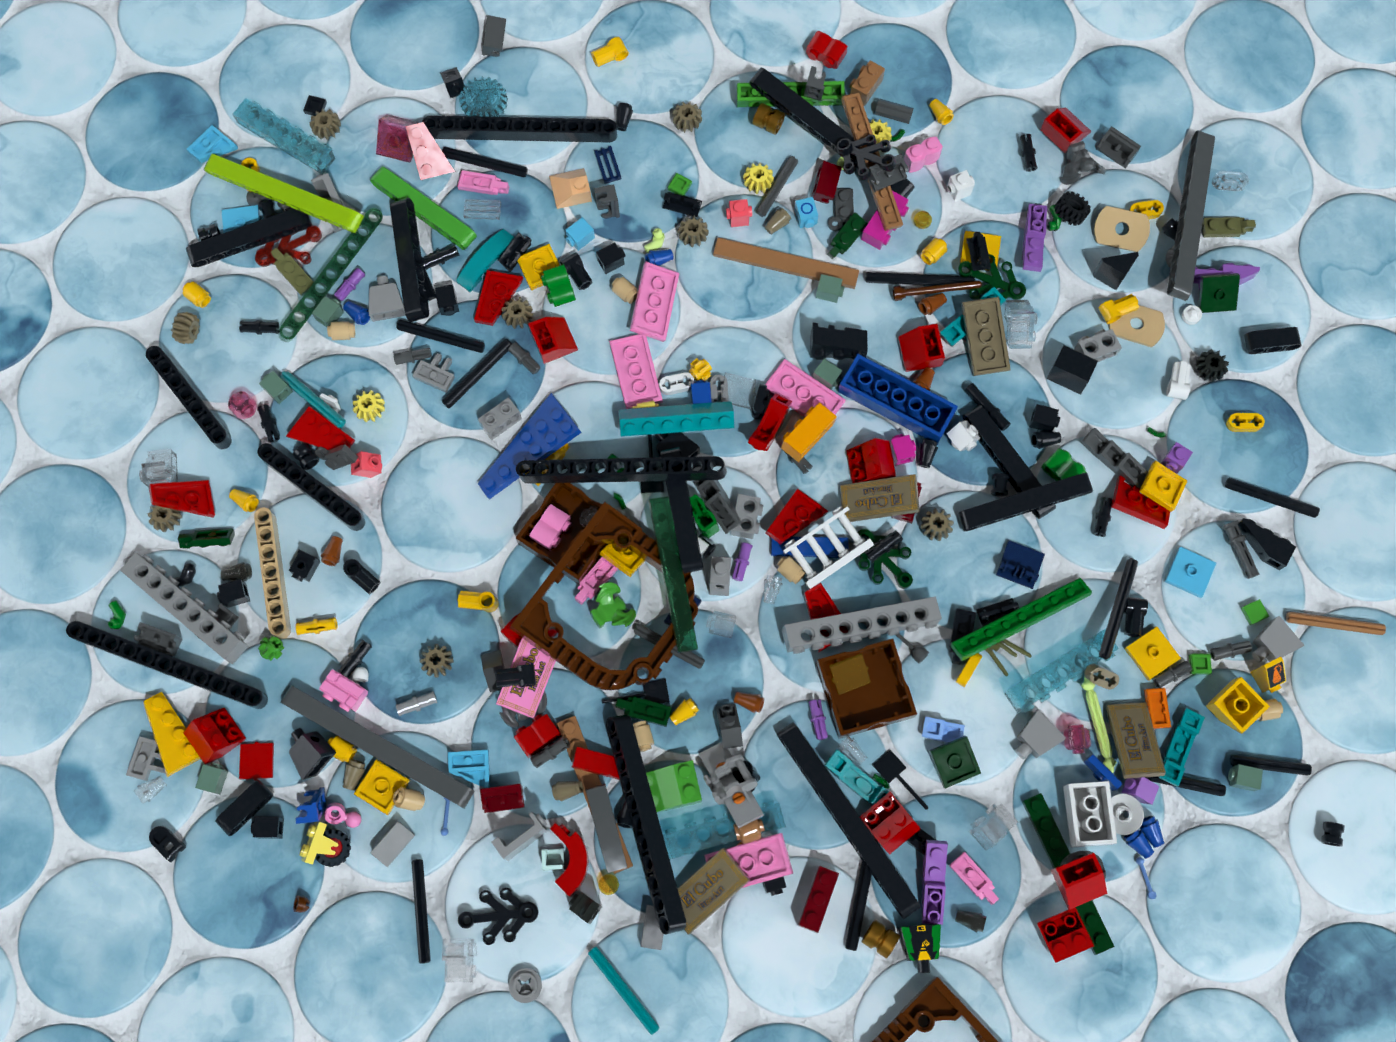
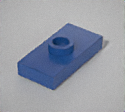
M1091 755L1083 761L1094 772L1093 776L1099 782L1109 781L1112 791L1117 790L1122 785V782L1096 756Z

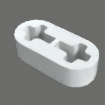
M690 373L663 377L659 383L660 391L664 395L690 391L691 384L694 383V377ZM687 378L689 385L682 383L683 379ZM666 382H669V385H671L670 389L664 387Z

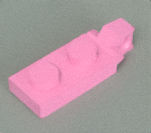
M464 170L461 171L457 186L459 190L498 195V193L508 194L510 188L508 182H502L495 175Z
M601 557L580 582L578 587L580 592L575 596V600L582 605L587 598L592 599L601 590L599 586L607 583L618 568Z
M965 852L949 865L980 900L985 898L991 905L999 900L992 891L995 888L992 884L993 882Z

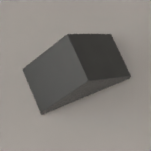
M501 650L481 654L483 672L490 693L501 690L502 687L496 686L495 670L505 669Z

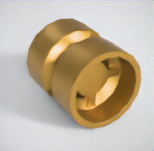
M761 103L754 115L753 125L761 129L766 127V131L776 135L783 124L785 113L777 109L772 110V107Z
M875 919L861 942L871 949L876 947L878 954L888 958L896 946L900 935L890 929L886 931L885 925Z

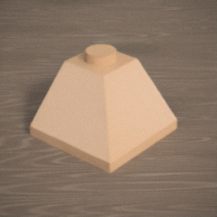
M584 168L549 176L557 209L592 202L591 191Z

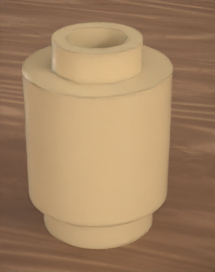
M618 277L612 283V291L624 302L631 304L636 300L637 288L625 277Z
M349 321L331 322V326H327L328 337H331L332 340H351V338H355V324Z
M784 556L777 564L779 566L777 571L795 585L806 574L803 568L790 556L788 558Z
M1276 699L1264 700L1270 707L1257 720L1261 722L1280 718L1283 713L1281 702H1278Z
M646 721L634 723L633 727L640 752L652 749L651 745L655 743L650 725H647Z
M401 787L394 793L393 802L397 808L416 811L421 810L424 806L425 796L420 791Z

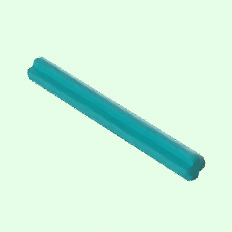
M282 372L280 378L292 390L337 428L344 427L346 420L290 372Z
M598 947L592 948L588 955L647 1031L651 1035L659 1030V1026Z

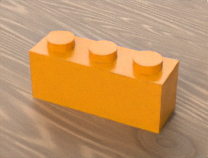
M820 402L816 407H810L806 412V417L796 422L794 425L795 429L792 432L788 431L783 436L781 449L799 462L834 425L837 416Z

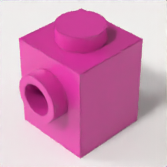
M903 434L896 435L891 439L890 447L895 466L913 462L916 457L914 440H911L909 435L903 436Z

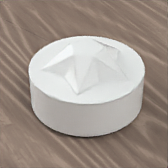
M1194 305L1187 306L1182 312L1183 321L1189 325L1197 324L1202 318V311Z

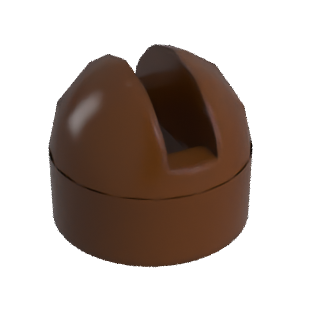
M297 895L293 906L294 912H306L309 909V906H306V904L310 903L309 899L305 896Z

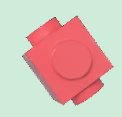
M747 199L729 201V208H726V217L730 219L731 227L749 226V217H752V206H748Z
M361 451L356 454L358 456L356 462L351 464V475L372 478L382 473L381 455Z

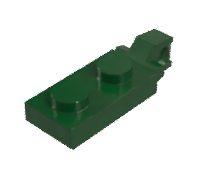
M855 212L831 240L830 245L833 248L827 255L831 259L835 258L839 252L843 255L864 231L868 223Z
M233 528L195 530L192 534H179V547L190 549V547L198 546L204 548L215 545H231L235 532Z
M629 697L628 701L617 699L615 708L625 711L624 715L663 727H667L672 709L670 706L637 697Z

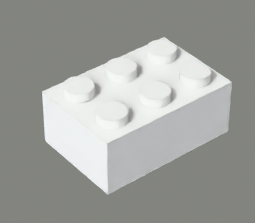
M1109 781L1074 783L1063 786L1071 848L1117 844Z

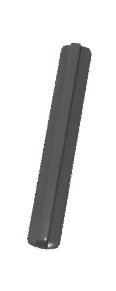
M794 156L788 158L757 208L756 213L759 216H766L798 164V159Z
M638 624L634 629L636 635L655 645L661 638V635L641 624ZM674 646L671 650L673 655L698 669H701L705 662L702 657L681 646Z

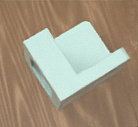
M542 849V870H565L564 849Z

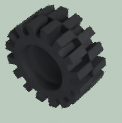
M1069 191L1063 193L1055 204L1054 209L1056 214H1060L1058 217L1064 219L1063 222L1066 223L1068 221L1069 225L1073 223L1074 226H1077V224L1081 225L1089 215L1091 207L1088 205V201H1084L1085 198L1083 196L1079 197L1080 194L1077 193L1075 195L1073 191L1071 193Z

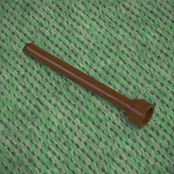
M971 281L909 289L894 286L893 298L894 301H902L906 296L980 288L982 283L981 281Z

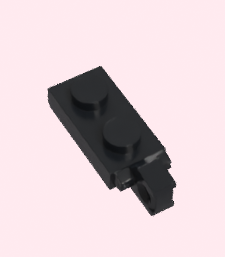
M956 609L949 645V652L954 653L953 664L960 665L962 661L951 648V643L973 632L976 612Z

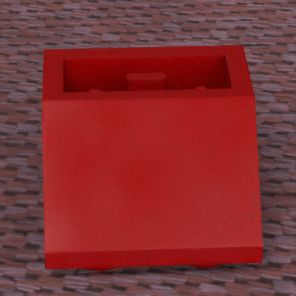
M1066 107L1057 108L1046 117L1040 129L1065 154L1071 144L1080 142L1091 133V130Z
M544 317L528 323L530 333L544 364L578 351L564 317Z
M938 324L919 326L898 336L905 372L942 366L945 355Z
M874 438L846 450L852 483L896 477L890 442L888 440Z
M225 707L192 720L184 731V735L204 764L223 757L246 739Z
M891 792L887 793L860 816L866 827L889 854L921 829Z
M1095 853L1087 854L1051 869L1068 910L1108 894L1104 873Z
M1076 907L1037 923L1055 963L1094 947L1091 936Z

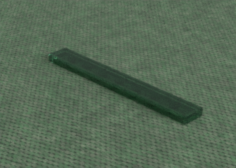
M669 497L649 499L648 502L677 652L694 651L698 649Z

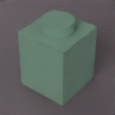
M821 274L816 298L837 303L838 297L843 296L845 286H841L843 279Z
M324 296L312 312V315L316 321L327 327L331 326V322H337L344 312L339 301Z
M823 359L813 373V378L830 390L834 387L837 388L843 380L841 378L842 370L826 359Z
M274 371L266 374L259 383L264 391L278 404L293 392Z
M212 762L210 766L203 764L195 788L221 795L228 771L223 770V765Z
M1240 764L1233 766L1228 774L1230 786L1249 791L1260 790L1263 769Z

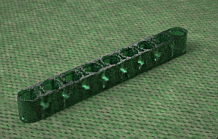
M372 208L367 211L358 228L365 229L367 235H360L358 230L356 234L351 232L281 325L278 336L282 341L290 342L295 338L312 315V312L324 296L328 294L383 219L382 212L379 209ZM369 215H375L378 221L372 222L369 219ZM348 243H354L357 249H349ZM337 257H343L346 260V264H339ZM327 271H332V272H334V273H335V278H334V279L328 278L327 275H326V272H327ZM315 286H323L325 292L318 293L315 289ZM307 299L312 300L314 307H307L304 301ZM300 314L303 317V321L296 322L293 315ZM285 328L290 329L292 336H284L282 330Z

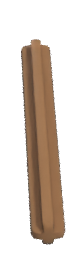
M1289 612L1286 615L1288 623L1383 635L1386 632V626L1379 623L1298 612Z

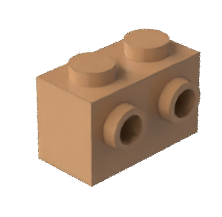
M870 60L866 66L863 65L860 69L859 77L857 79L854 78L851 82L850 94L859 93L863 106L867 104L883 81L885 68Z

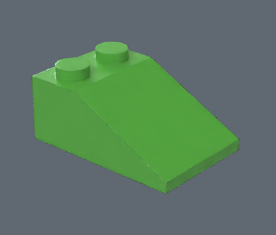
M693 760L646 773L657 813L702 802Z

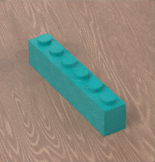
M732 401L618 409L621 437L734 428Z

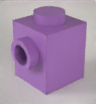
M1176 442L1170 448L1161 464L1177 474L1185 466L1193 452Z
M1145 777L1127 778L1122 793L1135 797L1140 803L1153 805L1159 786Z

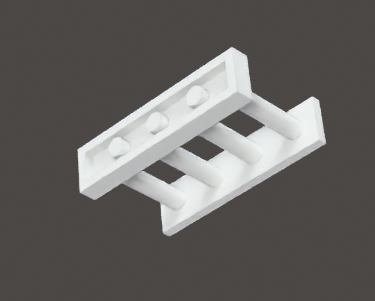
M840 506L832 512L834 516L798 541L795 542L792 539L784 545L786 548L783 550L784 554L791 551L807 574L806 578L808 581L805 584L809 589L874 545L870 538L866 541L864 538H861L844 513L850 510L848 506L844 509ZM837 518L855 542L856 548L851 551L844 548L828 525ZM821 529L839 553L840 559L835 562L828 559L813 537V534ZM807 540L823 564L824 570L819 573L812 570L797 548V545Z

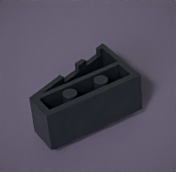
M812 323L810 358L817 360L833 358L835 360L852 358L854 360L857 354L866 358L868 352L867 330L847 327L844 330H837L834 325H828V328L818 327V323Z

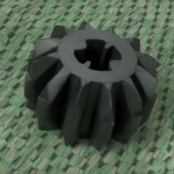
M1212 349L1208 352H1202L1200 357L1196 359L1197 365L1195 369L1200 371L1198 376L1203 375L1204 381L1210 378L1211 382L1216 379H1222L1223 375L1228 372L1227 366L1229 362L1224 361L1226 355L1220 356V350L1216 353Z

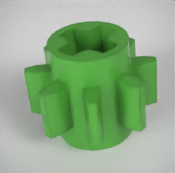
M271 635L269 638L264 637L260 641L261 645L258 647V650L264 659L271 661L273 658L278 659L282 655L281 651L284 647L279 638Z

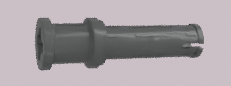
M1236 520L1222 526V529L1226 531L1229 538L1228 543L1234 547L1247 575V579L1260 575L1246 546V536L1242 535L1238 526L1239 521Z

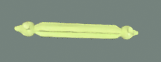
M1084 676V682L1081 687L1086 691V700L1101 754L1105 758L1103 764L1114 773V767L1117 762L1112 758V749L1096 692L1093 690L1095 684Z

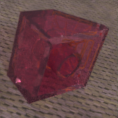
M388 114L380 118L376 154L410 163L413 158V152L405 126L420 122Z

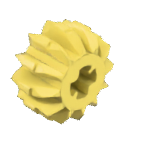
M872 119L870 126L877 143H880L882 140L890 141L892 137L891 127H887V122L881 123V119L875 122Z
M759 162L758 166L752 163L751 168L747 167L743 175L745 187H749L750 192L755 190L756 194L759 193V190L765 193L766 188L770 189L771 183L774 181L772 169H768V165L762 166L761 162Z
M370 390L367 394L366 391H363V395H356L358 400L353 401L355 406L353 412L357 414L358 419L363 418L365 422H368L371 418L375 422V417L381 418L380 412L385 411L383 406L385 401L381 399L379 393L374 394V391Z

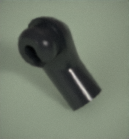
M186 564L181 576L174 578L179 582L178 587L192 582L196 573L193 564Z

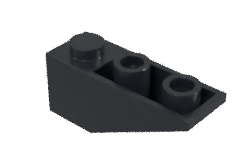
M1243 518L1239 521L1238 526L1241 533L1246 536V540L1263 562L1279 571L1287 566L1296 546L1291 544L1288 539L1274 535L1271 530L1261 528L1251 519Z

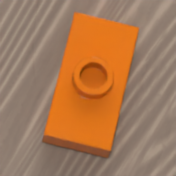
M1145 689V702L1148 706L1153 728H1171L1166 689Z

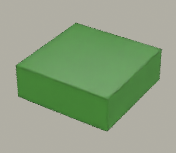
M676 173L668 185V190L685 196L692 185V181Z
M1260 599L1241 608L1249 625L1270 617Z
M1189 654V663L1192 667L1190 674H1212L1210 654Z

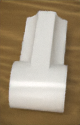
M1180 361L1173 364L1171 380L1166 390L1167 397L1181 400L1188 398L1190 391L1188 380L1191 367L1188 362Z

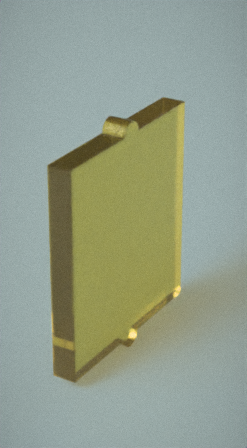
M861 653L829 666L833 676L832 682L835 683L839 695L871 683L867 671L869 668L865 665Z

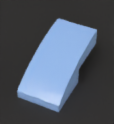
M925 717L922 737L948 743L963 737L965 725Z

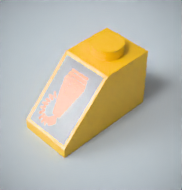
M1282 657L1250 672L1262 693L1268 690L1270 693H1273L1282 688L1280 684L1286 682Z

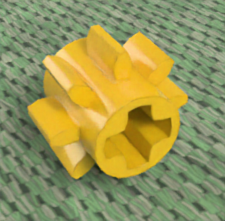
M696 358L690 363L691 369L689 373L696 381L701 379L706 381L711 377L710 371L712 367L705 359L699 361Z

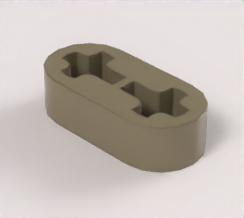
M1090 664L1085 669V678L1105 689H1114L1119 683V676L1116 673L1098 664Z

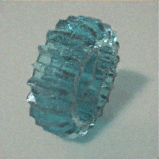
M482 76L481 80L474 78V82L468 81V86L464 85V91L460 93L461 109L466 116L500 117L499 114H504V109L507 108L508 97L505 88L496 79L492 81L490 77L485 80Z

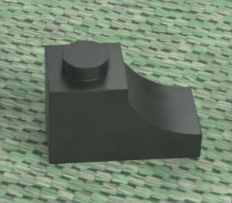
M580 892L579 895L575 894L569 902L571 905L569 910L589 924L592 923L602 908L601 905L583 892Z

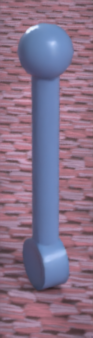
M445 797L446 804L443 829L441 830L442 836H446L449 832L447 823L450 800Z
M1138 857L1136 863L1140 866L1149 891L1147 896L1149 899H1155L1157 895L1151 888L1143 865L1144 859Z

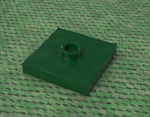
M1240 274L1201 276L1198 307L1202 313L1237 310Z
M967 736L929 750L942 786L945 789L981 774Z

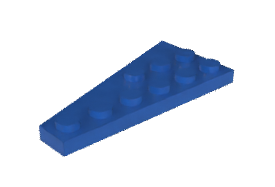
M550 393L479 481L478 485L489 500L520 478L516 472V465L524 460H545L582 433L552 393Z

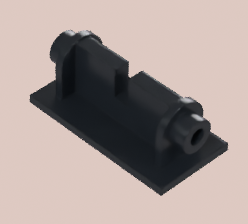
M668 192L664 196L663 209L698 217L702 201Z
M518 232L498 261L511 272L518 263L517 260L520 256L525 254L531 246L532 240L528 236L524 238Z
M975 232L972 238H967L973 271L990 270L991 264L985 237H983L981 232Z
M1011 598L976 609V612L983 627L1019 609V605Z

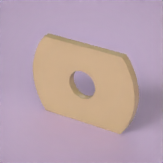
M1110 206L1103 208L1094 224V235L1097 244L1133 252L1141 250L1150 233V223L1147 214ZM1118 223H1125L1128 226V233L1126 235L1117 234L1115 227Z
M1139 305L1138 310L1123 315L1119 320L1109 324V330L1113 329L1116 337L1152 348L1164 333L1165 320L1162 312ZM1131 319H1140L1143 322V327L1141 329H1134L1130 324Z

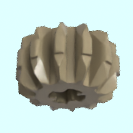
M691 101L688 104L682 102L681 106L676 105L675 110L672 112L674 125H676L678 130L683 128L684 133L687 129L691 132L693 128L698 129L699 123L702 122L701 109H698L697 104L692 105Z
M322 108L320 113L315 112L316 116H311L310 127L313 134L318 136V138L323 139L325 137L329 140L330 136L335 138V133H340L339 127H341L339 117L330 109L326 112Z
M695 215L692 219L686 217V222L681 221L678 228L680 241L684 240V245L690 243L692 248L694 244L700 247L701 241L705 242L706 236L709 234L707 223H703L702 218L696 220Z
M512 297V302L506 301V307H502V313H504L502 318L506 320V325H512L514 329H516L517 325H520V328L523 329V324L528 325L530 323L529 319H533V314L531 313L533 311L532 306H529V302L527 300L523 301L521 297L517 301Z
M188 312L178 313L172 323V338L182 344H193L194 340L197 339L200 328V321L197 316Z
M150 506V509L153 511L147 514L151 518L149 523L154 525V529H161L162 532H166L169 528L171 531H174L173 525H180L177 520L182 518V515L179 514L181 511L160 506Z
M936 508L933 509V513L927 511L926 517L921 519L923 524L920 527L925 529L924 536L931 535L930 540H933L934 537H936L937 541H941L942 537L947 539L948 533L953 531L950 526L954 524V521L949 520L950 514L943 515L944 509L940 513H938Z
M435 644L434 650L428 646L429 652H422L425 658L420 659V663L424 664L421 669L423 671L427 670L428 676L434 673L435 678L439 677V672L446 676L444 670H451L452 667L448 664L454 663L453 658H449L452 652L447 651L446 646L440 648L438 644ZM436 657L441 660L437 665L433 663V660L436 661Z

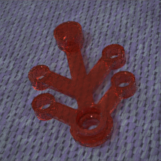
M310 226L306 230V235L291 242L289 241L294 234L283 237L281 241L277 239L266 243L264 249L256 252L255 261L261 267H267L270 264L275 265L274 262L277 260L272 256L271 251L274 243L280 241L277 249L283 255L287 253L292 258L298 259L307 265L312 260L310 254L292 249L310 241H320L322 233L317 226Z

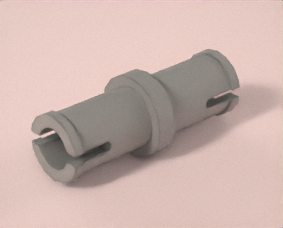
M434 691L419 697L413 696L411 700L396 704L395 706L398 715L401 716L415 710L417 712L421 711V708L437 703Z

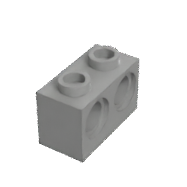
M1103 329L1092 337L1085 336L1079 339L1074 349L1100 362L1116 356L1122 347L1113 329L1107 331ZM1102 341L1107 342L1109 346L1104 345ZM1085 348H1090L1092 352H1088Z
M508 397L478 418V421L485 433L493 440L519 422L522 417L520 411Z
M738 494L735 510L741 522L749 523L751 528L745 530L741 527L742 523H740L731 531V535L753 539L754 534H758L760 523L757 522V517L762 516L763 505L760 504L761 498ZM746 505H752L755 509L753 511H747L744 507Z

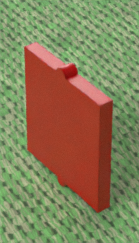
M255 742V744H240L239 779H254L258 781L259 779L273 778L274 743Z

